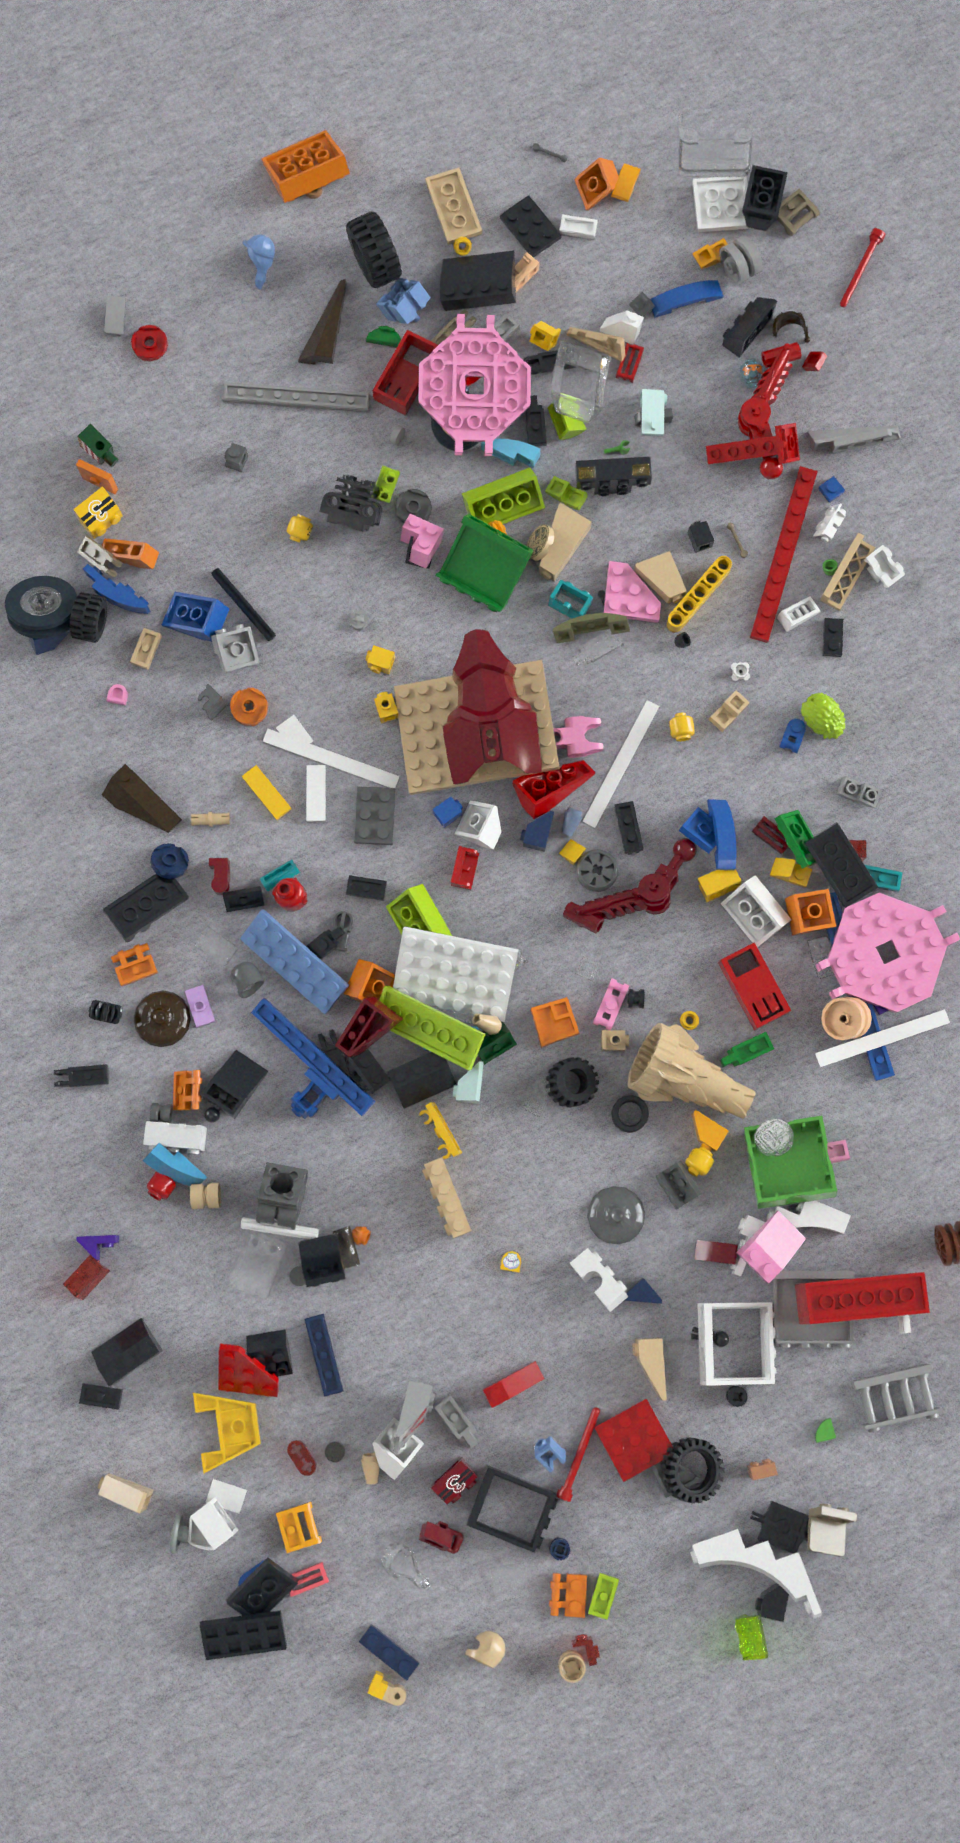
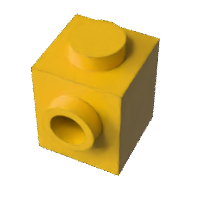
M373 645L372 650H368L365 659L368 668L377 674L381 672L390 674L395 661V652Z

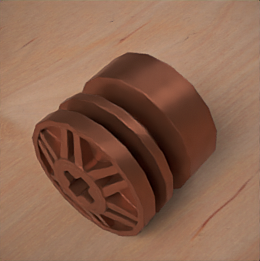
M960 1221L955 1222L954 1229L950 1223H946L944 1227L943 1225H936L934 1228L935 1245L943 1265L949 1266L952 1262L959 1264Z

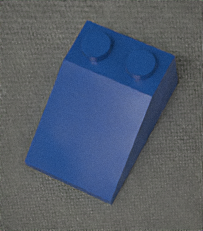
M175 592L161 625L180 633L212 642L211 636L216 635V630L222 629L229 608L215 598Z

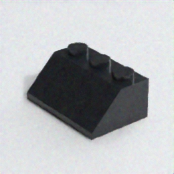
M757 297L754 302L750 301L745 308V313L743 315L739 314L733 323L735 325L724 332L722 346L740 358L773 318L777 300Z
M433 1052L387 1071L404 1109L457 1085L447 1060Z
M140 1318L91 1353L99 1372L108 1386H112L163 1352L144 1320Z

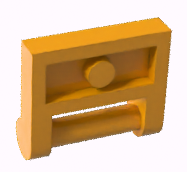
M311 1502L276 1512L287 1553L322 1542L321 1536H318L311 1508L313 1507ZM302 1511L304 1512L311 1537L305 1540L298 1513Z

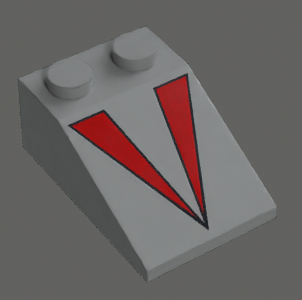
M409 1380L393 1452L397 1453L422 1425L427 1413L431 1414L435 1394L432 1393L433 1386Z

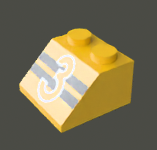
M103 486L73 509L80 523L94 539L97 536H102L107 528L117 524L123 516L119 507Z

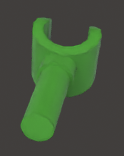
M624 440L620 446L604 449V454L612 452L627 454L630 448L625 449L623 446H627L629 441Z

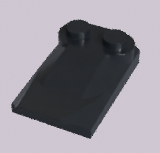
M752 165L742 209L748 228L767 231L778 219L788 172Z

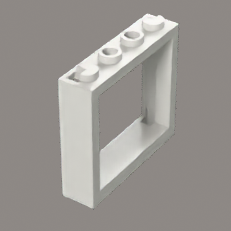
M772 1302L698 1303L700 1385L775 1384V1373H777L774 1367L776 1349L773 1343L775 1338V1328L773 1327L775 1312L772 1309ZM712 1309H760L762 1377L714 1378Z

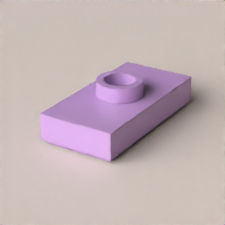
M204 985L186 990L185 994L196 1027L215 1022Z

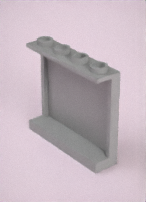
M781 1271L772 1280L773 1312H775L773 1318L775 1338L773 1342L783 1348H789L791 1344H799V1347L803 1348L811 1347V1344H819V1347L824 1348L831 1347V1344H838V1347H850V1344H856L853 1333V1320L799 1324L795 1284L854 1279V1271Z

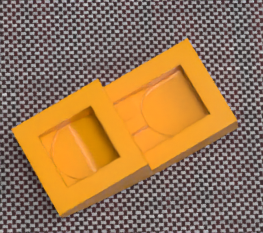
M624 163L611 197L628 202L641 169Z
M723 238L711 246L709 244L693 252L692 255L700 268L705 269L721 262L720 248L728 243Z

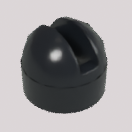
M682 632L675 637L674 643L678 648H685L690 646L691 640L686 632Z

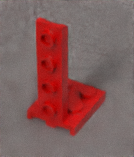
M796 423L775 426L776 436L706 446L708 465L778 455L779 464L800 460Z

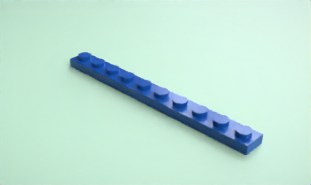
M835 892L830 893L836 927L826 929L831 946L842 918V910ZM867 1002L865 1003L870 1009L872 1019L868 1031L861 1038L881 1031L873 1005ZM885 1045L866 1051L875 1081L895 1076Z

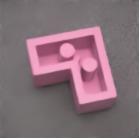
M410 514L402 527L400 541L409 544L410 537L414 536L409 561L427 568L442 542L444 528Z

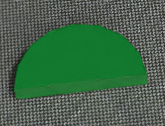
M379 326L377 329L369 332L366 338L368 343L395 348L398 347L401 341V337L396 330L389 326Z

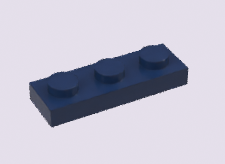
M372 1624L359 1640L360 1644L406 1681L419 1665L415 1658Z

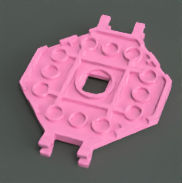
M457 314V328L428 357L419 363L418 403L455 441V456H462L463 441L485 442L484 456L492 457L493 441L530 406L531 367L519 357L518 353L494 329L495 315H487L486 328H464L465 314ZM465 376L484 377V394H466Z
M877 893L843 909L842 918L828 958L815 965L818 972L831 966L841 986L829 992L831 999L833 1000L846 994L897 1013L931 997L947 946L960 940L958 933L943 939L934 921V918L946 913L944 906L942 905L932 911H927L882 893ZM891 941L899 954V958L884 964L876 947Z

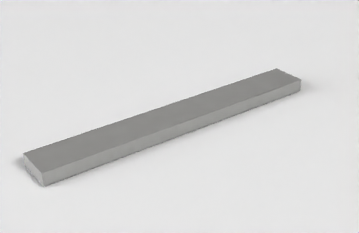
M224 382L222 400L223 402L369 412L370 393Z

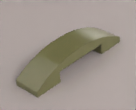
M594 613L575 617L553 628V634L556 643L575 641V635L607 629H610L611 634L630 632V627L626 616L613 613Z

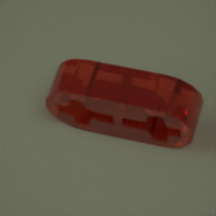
M292 1441L287 1447L288 1455L302 1475H312L317 1468L315 1459L302 1441ZM293 1444L302 1447L300 1449L302 1457H299L298 1453H292ZM304 1458L307 1463L311 1462L313 1464L311 1466L312 1471L303 1470L304 1463L301 1459Z

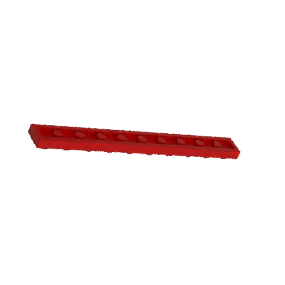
M802 466L799 467L750 635L751 639L765 643L769 641L818 471Z

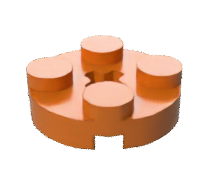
M250 687L239 690L230 701L231 713L240 724L256 726L266 717L268 702L264 694L256 688ZM253 703V710L246 711L245 704Z

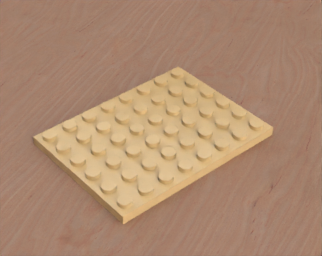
M537 660L514 664L517 669L513 678L518 697L529 703L532 710L537 713L542 772L560 769L543 661ZM452 676L394 686L410 795L529 775L504 760L484 763L471 777L469 782L458 785L453 784L445 748L443 725L447 723L449 714L458 705V685L455 684ZM488 730L486 732V735L489 738H492L493 731ZM491 749L489 755L495 756L496 750Z

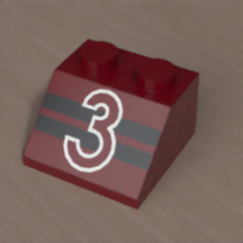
M461 1457L432 1483L431 1489L447 1505L450 1502L454 1504L462 1497L460 1493L465 1488L469 1490L477 1483L475 1479L478 1475Z

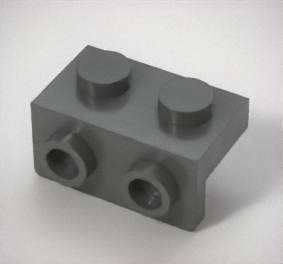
M681 1160L656 1175L659 1185L663 1188L675 1209L682 1207L702 1194Z

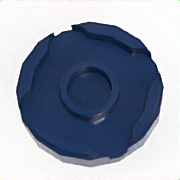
M167 843L159 845L154 849L150 864L153 871L159 876L173 879L182 876L187 871L189 858L183 848Z

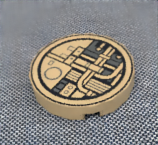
M542 524L531 534L527 542V547L534 550L530 557L531 560L538 561L547 555L549 551L547 548L554 541V530L550 526Z

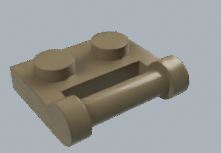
M799 188L781 202L777 220L786 229L788 235L793 236L810 219L819 216L820 212ZM805 208L809 211L794 224L790 222L791 219Z

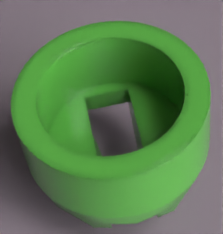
M833 559L824 561L822 565L824 573L828 576L834 575L838 569V564Z

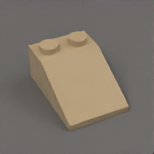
M662 1338L635 1339L636 1343H632L633 1355L637 1356L639 1364L658 1397L662 1401L667 1400Z

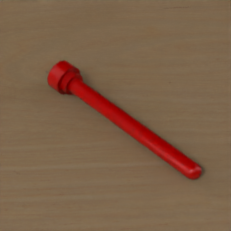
M878 228L872 229L869 235L870 244L840 302L841 307L847 306L876 246L883 242L886 236L883 230Z
M598 1407L592 1409L565 1484L556 1493V1497L567 1502H571L573 1497V1490L571 1488L600 1413Z

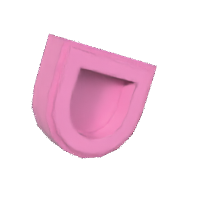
M120 684L113 685L108 691L106 701L126 706L128 698L126 688Z

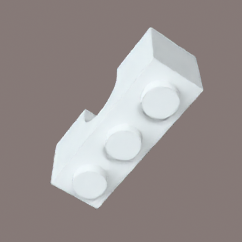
M587 1248L571 1261L570 1265L585 1283L593 1277L602 1278L601 1286L594 1293L611 1312L628 1297L625 1292L627 1288L620 1279L616 1281L612 1277L614 1272L608 1265L604 1267L600 1263L602 1258L596 1251L592 1253Z

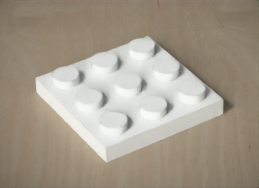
M747 175L693 179L697 232L751 229L746 226L742 213L748 187Z

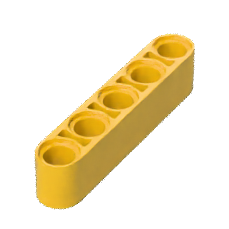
M718 557L673 609L667 620L669 631L676 633L682 630L724 581L732 567V561L729 557ZM724 564L727 569H720L718 565ZM707 578H713L715 583H709ZM700 591L704 596L698 597L695 595V592ZM689 605L692 610L686 611L683 606ZM678 619L680 624L675 625L671 620Z

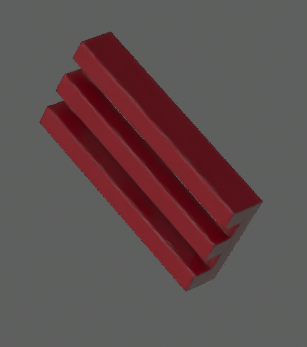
M763 816L752 830V833L782 855L788 848L787 843L764 826L763 823L784 839L785 837L773 822ZM761 828L764 832H766L777 842L783 845V848L779 847L776 843H774L772 840L766 837L758 829Z

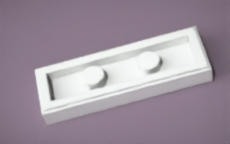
M306 765L307 822H326V765Z

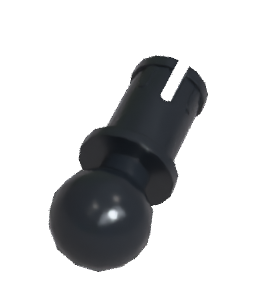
M694 1326L692 1332L698 1333V1328ZM713 1329L714 1343L719 1347L726 1346L729 1342L728 1334L724 1331H719L715 1334ZM691 1333V1339L699 1340L697 1334Z

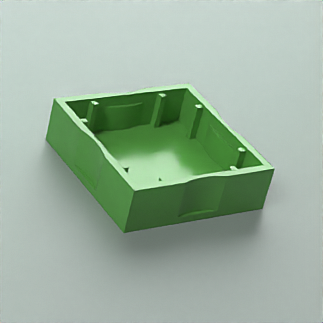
M822 1116L796 1119L784 1123L786 1124L785 1127L790 1128L787 1133L788 1135L791 1134L789 1136L791 1142L787 1141V1147L781 1146L784 1150L778 1149L779 1153H776L775 1150L773 1152V1149L766 1151L755 1141L754 1135L756 1138L758 1137L756 1129L759 1133L762 1130L759 1127L760 1125L744 1127L745 1144L758 1209L829 1199L837 1196V1186L833 1166L828 1156V1141Z

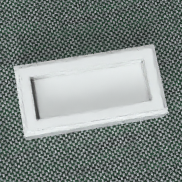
M562 214L559 233L595 240L598 220Z

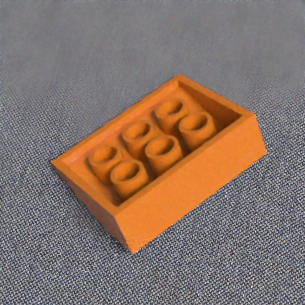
M326 130L261 158L273 184L285 203L308 194L317 188L327 186L328 183L342 179L350 174L345 155Z

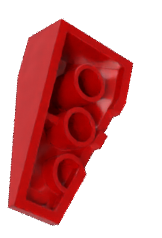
M584 760L564 764L557 770L520 776L512 781V785L522 808L533 819H536L549 812L594 776L595 771Z

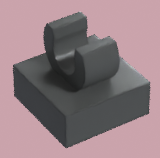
M643 292L629 304L642 317H645L655 307Z

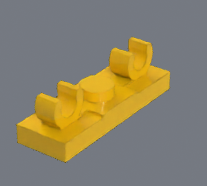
M431 1102L425 1105L427 1110H422L419 1115L428 1114L429 1119L424 1124H431L434 1121L436 1135L439 1139L442 1138L446 1144L438 1147V1150L446 1148L448 1151L447 1155L443 1156V1159H448L451 1155L457 1157L462 1154L436 1103Z

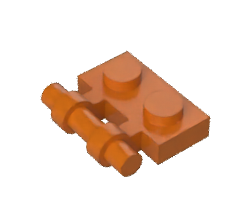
M148 943L143 945L137 944L132 949L127 951L121 950L117 952L118 954L111 956L113 963L121 962V966L116 967L115 971L122 987L158 973L152 955L150 954L145 957L143 955V952L150 950ZM137 955V960L127 962V958Z
M193 1070V1075L192 1071L174 1072L173 1111L199 1110V1102L202 1100V1096H200V1084H202L200 1070Z
M553 1573V1579L550 1581V1588H552L551 1600H549V1607H551L550 1615L558 1616L559 1608H565L564 1616L585 1618L587 1575L567 1573L565 1582L560 1581L561 1573ZM560 1589H566L565 1600H559Z

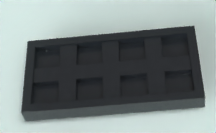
M281 1610L200 1621L199 1627L206 1660L287 1649Z

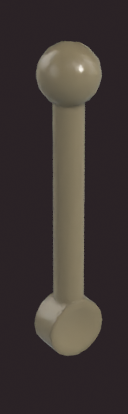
M730 522L727 524V528L731 530L741 551L740 556L746 558L748 552L743 549L734 530V524Z

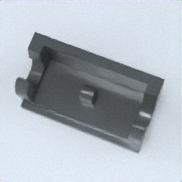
M207 684L206 689L199 694L198 701H201L203 697H208L209 700L204 703L202 709L206 711L207 717L212 721L226 705L222 696Z

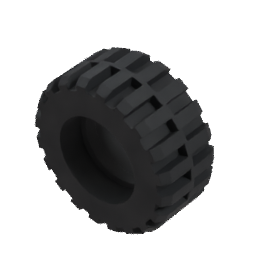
M370 211L348 221L346 225L348 240L358 265L372 288H380L399 279L402 275L399 257L380 216L376 212Z

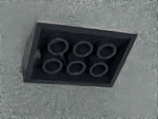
M514 250L443 259L440 279V302L444 310L451 311L516 303Z

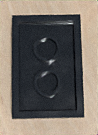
M529 195L500 214L502 222L533 258L561 239V234Z
M267 1557L226 1599V1604L241 1615L270 1612L298 1584V1580Z

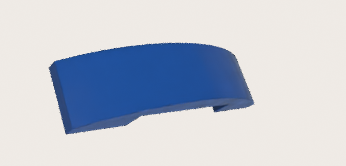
M706 280L679 286L650 300L655 305L652 313L654 318L672 313V309L704 300L708 303L721 299L724 296L718 280Z
M708 799L709 818L713 819L717 848L714 852L716 870H735L737 857L736 834L729 804L726 800Z

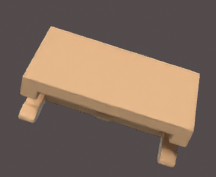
M527 252L515 265L516 292L539 271L540 262Z

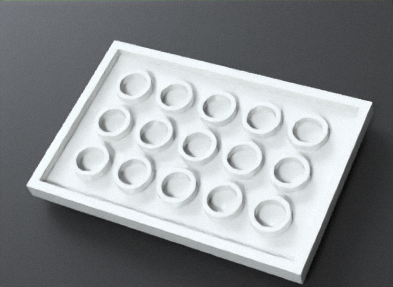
M404 927L393 988L433 1008L472 1016L477 1013L496 1016L500 1021L505 1022L518 949Z

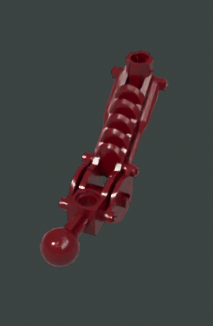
M687 838L679 839L673 846L674 857L666 866L661 863L655 873L648 874L641 879L637 888L613 893V895H606L603 898H596L594 901H586L583 905H578L571 901L566 905L563 917L578 924L579 927H583L596 934L601 930L604 919L611 920L642 910L653 915L664 913L671 904L670 893L679 881L678 869L683 862L691 861L696 855L697 847L695 843Z

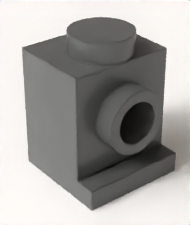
M232 443L231 447L227 448L224 458L226 462L224 466L242 472L248 459L246 447Z

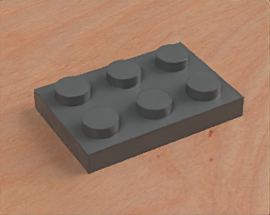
M357 786L355 844L393 845L395 788Z

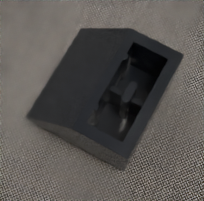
M286 1329L246 1336L247 1355L251 1359L256 1358L262 1363L269 1374L274 1373L277 1377L293 1374Z

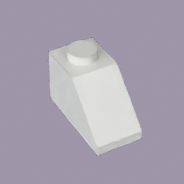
M630 311L621 312L607 317L600 328V332L622 337L624 342L633 345L639 335L644 317Z

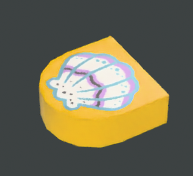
M514 1251L505 1253L501 1260L500 1269L520 1273V1255Z

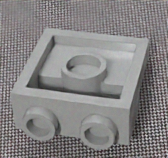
M243 624L232 626L233 630L228 632L226 628L216 630V635L211 636L215 654L219 655L223 672L259 663L250 626L244 627Z

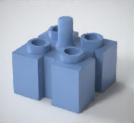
M399 278L390 287L391 291L388 294H384L376 305L389 321H399L404 324L412 321L417 322L420 320V316L416 311L423 309L431 297L419 281H408L407 279Z

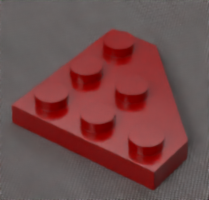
M220 1343L218 1390L278 1397L279 1377L274 1373L269 1374L265 1370V1366L256 1358L251 1359L246 1355V1350L241 1346Z

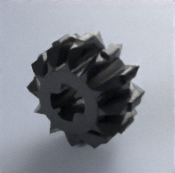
M93 1000L89 1007V1017L102 1022L118 1024L122 1017L123 1008L117 1004Z

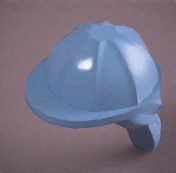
M255 235L249 241L244 240L243 245L247 247L248 256L257 268L255 285L261 290L262 285L266 281L267 270L272 266L273 258L275 257V246L269 237Z

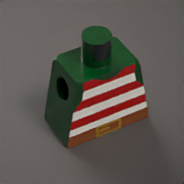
M91 423L77 436L80 447L100 465L106 462L110 467H113L119 459L113 454L114 451L111 443Z

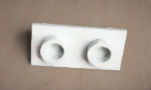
M842 504L830 506L826 510V516L816 526V532L813 537L821 536V540L825 543L831 541L837 531L832 525L834 524L836 527H839L846 517V511L840 508Z

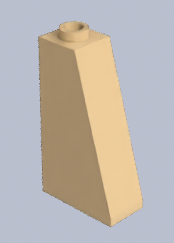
M561 502L558 505L551 527L554 530L553 544L548 546L547 550L549 551L541 559L539 565L540 575L546 580L551 579L554 582L591 529L592 523Z

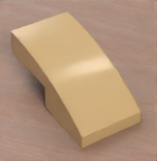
M736 690L709 718V721L723 732L750 702Z

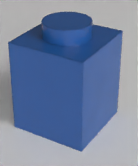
M449 797L432 810L434 816L445 828L462 816L461 809L463 807L457 799L454 800L452 797Z

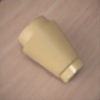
M477 1013L472 1020L474 1025L489 1035L497 1034L502 1026L501 1021L496 1016Z
M365 1453L362 1455L361 1463L366 1484H377L380 1467L376 1454Z

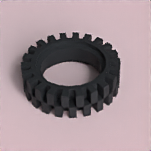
M691 1437L679 1439V1442L672 1444L674 1448L669 1447L667 1449L669 1456H663L666 1464L661 1463V1468L665 1469V1472H661V1477L666 1478V1480L662 1482L664 1486H668L666 1490L672 1493L674 1498L693 1504L703 1503L702 1500L708 1501L710 1500L709 1495L715 1496L716 1492L714 1489H720L721 1486L717 1484L718 1481L723 1482L724 1477L719 1476L720 1473H724V1468L720 1467L721 1464H724L723 1459L718 1458L721 1454L719 1451H715L716 1447L708 1441ZM697 1451L706 1461L707 1474L701 1485L694 1489H687L679 1479V1464L686 1454Z

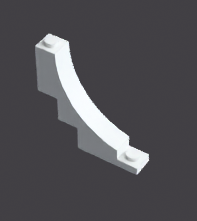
M738 1529L692 1545L693 1551L690 1552L693 1563H698L699 1569L721 1564L738 1565L756 1570L778 1583L795 1602L806 1599V1602H804L807 1614H812L813 1619L821 1616V1609L799 1552L775 1560L768 1541L745 1548Z

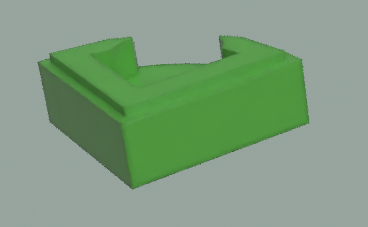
M831 1418L822 1421L817 1428L815 1434L816 1443L836 1438Z

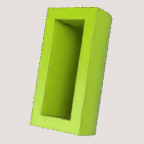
M574 397L556 398L547 407L559 440L573 438L586 430Z

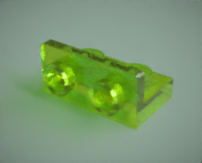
M742 1614L735 1618V1630L739 1636V1651L742 1654L743 1661L768 1658L761 1615L747 1616V1614Z

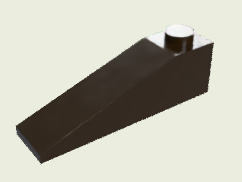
M126 764L111 777L102 793V796L116 809L141 819L167 833L182 821Z

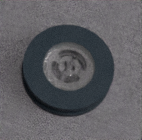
M53 576L27 578L13 586L6 595L5 609L8 622L13 630L29 638L44 639L60 635L70 629L71 611L77 598L76 591L67 581Z

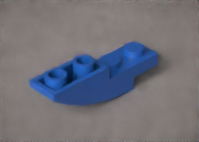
M87 564L83 568L85 574L95 582L91 586L94 592L99 596L105 597L109 603L135 613L149 614L151 612L147 606L149 603L142 596L138 598L134 594V589L128 584L124 586L120 582L116 585L110 578L106 580L102 576L101 570L96 566L92 568Z

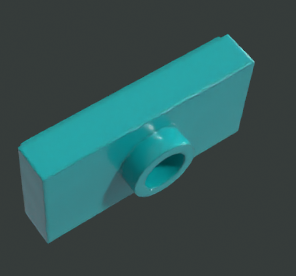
M290 860L261 877L260 881L268 892L276 887L277 883L282 879L292 878L299 874L300 871L294 861Z

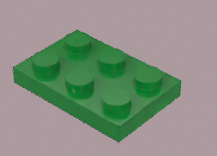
M799 810L781 814L774 818L778 829L784 835L788 847L793 851L796 862L801 868L817 864L804 844L813 835Z

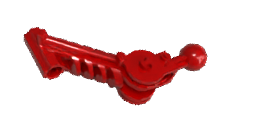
M797 342L786 343L784 346L761 353L763 366L769 369L762 373V379L759 380L758 387L753 392L754 395L741 406L737 419L740 431L744 435L749 436V439L773 436L768 423L771 415L770 405L776 401L777 395L781 391L780 387L784 385V379L787 378L788 371L793 366V364L788 362L801 359L802 357L801 348ZM773 455L762 457L763 461L760 464L762 476L768 480L778 478L783 472V464H779L778 458Z

